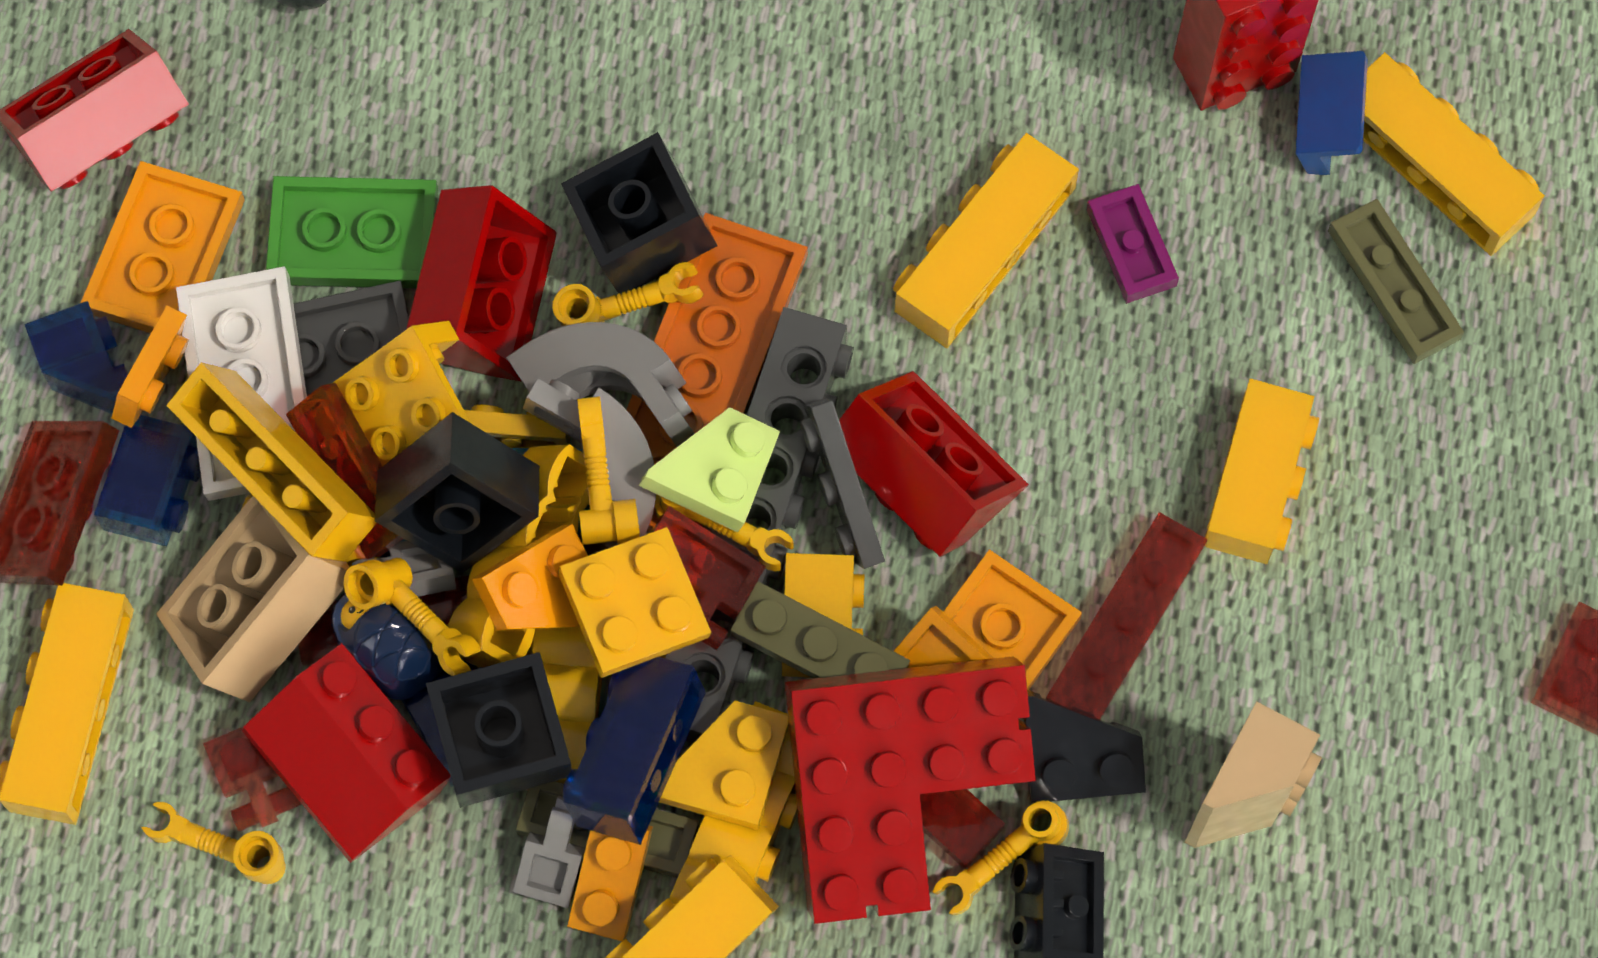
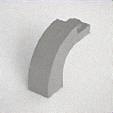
M605 322L567 325L536 337L506 357L529 392L537 379L547 384L551 380L560 381L577 391L581 396L580 399L595 393L598 387L603 391H625L639 397L648 405L676 447L695 434L684 419L687 414L692 412V409L678 390L686 384V381L662 348L650 338L631 328Z
M537 379L526 397L523 409L582 444L577 399L581 397L580 394L560 381L551 380L547 384ZM598 387L593 397L600 396L607 453L606 463L609 470L607 474H609L608 479L610 480L612 501L636 500L641 537L645 535L649 527L656 494L640 487L639 484L647 470L654 465L653 457L647 440L634 418L616 399ZM617 541L583 546L597 553L616 546Z

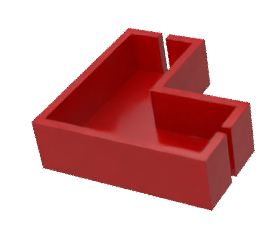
M1012 656L785 682L807 910L814 924L867 918L866 906H873L878 916L931 910L920 794L1036 781L1031 729L1019 719L1030 717L1025 665Z

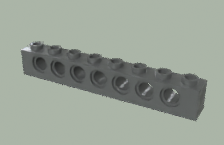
M783 307L747 416L774 428V424L781 419L790 418L799 423L801 420L807 419L803 405L824 398L833 400L836 408L838 396L831 395L830 391L835 376L845 379L854 351V347L846 345L847 325ZM808 369L813 371L818 378L810 384L803 385L794 382L790 375L797 370ZM801 429L790 435L779 433L766 469H778L786 477L776 485L760 483L746 519L756 518L763 520L769 526L768 531L773 529L785 531L786 526L796 529L805 501L804 496L797 495L802 477L813 478L820 457L819 451L809 452ZM709 528L703 545L706 549L693 588L708 625L719 620L727 621L734 625L756 583L759 581L767 586L769 578L780 579L786 562L788 548L780 546L779 543H773L765 549V552L770 557L776 558L781 563V571H770L760 564L758 557L750 553L746 547L736 543L731 538H727V536H723L717 530L714 531L712 528ZM734 569L744 570L752 576L750 583L741 588H733L726 585L722 578L727 572ZM730 636L724 640H715L709 637L667 654L646 715L648 730L694 743L733 703L729 699L735 681L743 684L746 683L755 652L746 649V643ZM700 672L710 673L719 681L713 690L706 693L693 691L687 683L693 675Z

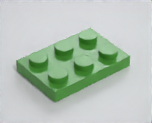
M273 176L266 270L285 266L290 276L291 286L372 287L401 280L403 288H417L437 209V181L424 179Z

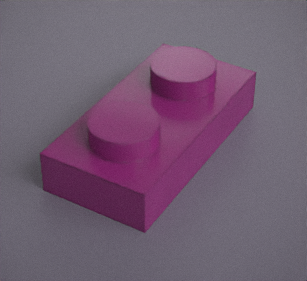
M1139 184L1088 200L1086 210L1126 304L1177 287L1179 277Z

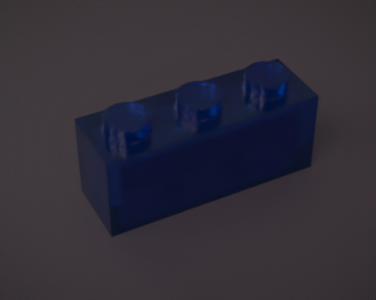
M657 657L612 675L608 688L609 699L601 717L595 718L588 729L586 751L578 769L575 768L569 773L564 784L563 803L577 827L641 845L706 694L694 666Z

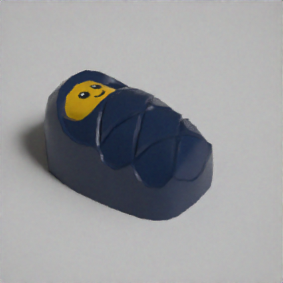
M343 593L333 605L330 621L338 645L342 643L386 697L394 700L409 699L424 689L426 683L432 682L442 672L443 669L440 666L438 656L432 650V643L393 604H382L362 610L355 607L347 598L346 593Z

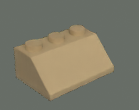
M252 496L156 615L202 684L251 702L344 590V576L350 566L346 561L312 557Z
M1256 701L1205 797L1184 843L1197 848L1271 827L1279 812L1290 817L1322 759L1321 756L1312 752L1320 734Z

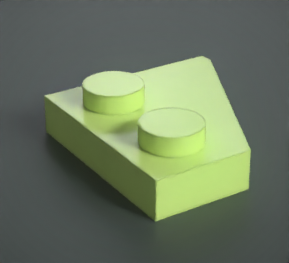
M729 407L649 468L642 477L639 486L738 532L745 524L780 431Z

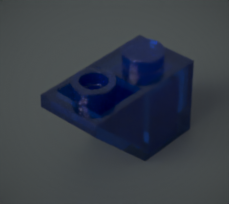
M88 301L24 324L42 374L50 388L55 392L112 414L117 393L129 373L124 363L117 366L113 364L109 350L118 347L107 316L97 319Z

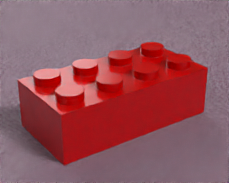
M1186 0L1173 59L1200 110L1202 111L1214 105L1219 110L1228 109L1241 102L1246 97V92L1262 85L1267 90H1273L1288 83L1294 77V72H1297L1319 0Z

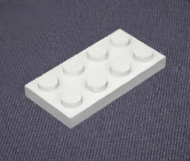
M285 266L176 287L179 311L187 315L182 336L189 339L185 350L188 378L201 362L236 371L315 452L290 276ZM196 437L203 493L207 500L212 501L250 493Z

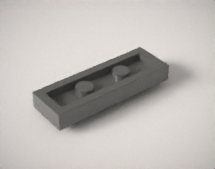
M824 398L803 405L807 419L800 421V427L805 443L810 453L819 451L825 472L817 474L821 492L827 506L836 504L843 524L835 527L836 537L842 554L854 555L856 564L863 569L885 562L833 400Z

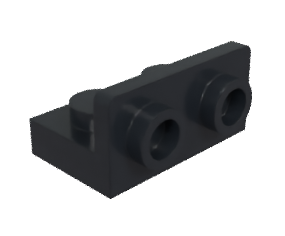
M1043 843L1028 849L1021 856H1017L1010 875L1011 887L1015 892V917L1009 934L1010 944L1014 949V958H1104V852Z

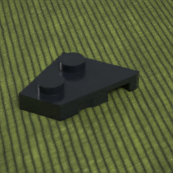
M1027 690L1030 717L1023 719L1024 723L1031 729L1036 777V781L1028 782L1032 803L1146 792L1143 741L1138 730L1116 722L1108 723L1097 719L1092 713L1073 706L1070 709L1041 698L1039 693Z

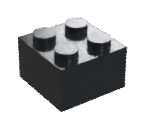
M658 132L561 183L601 269L620 294L624 291L627 292V290L632 291L633 288L637 289V287H641L669 272L676 264L688 262L718 246L676 161Z
M452 412L378 470L374 521L463 573L539 517L540 466Z
M540 652L426 683L460 808L572 777L570 758Z

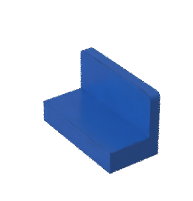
M1363 51L1302 55L1296 155L1307 174L1330 175L1331 156L1360 154L1363 150L1368 59Z

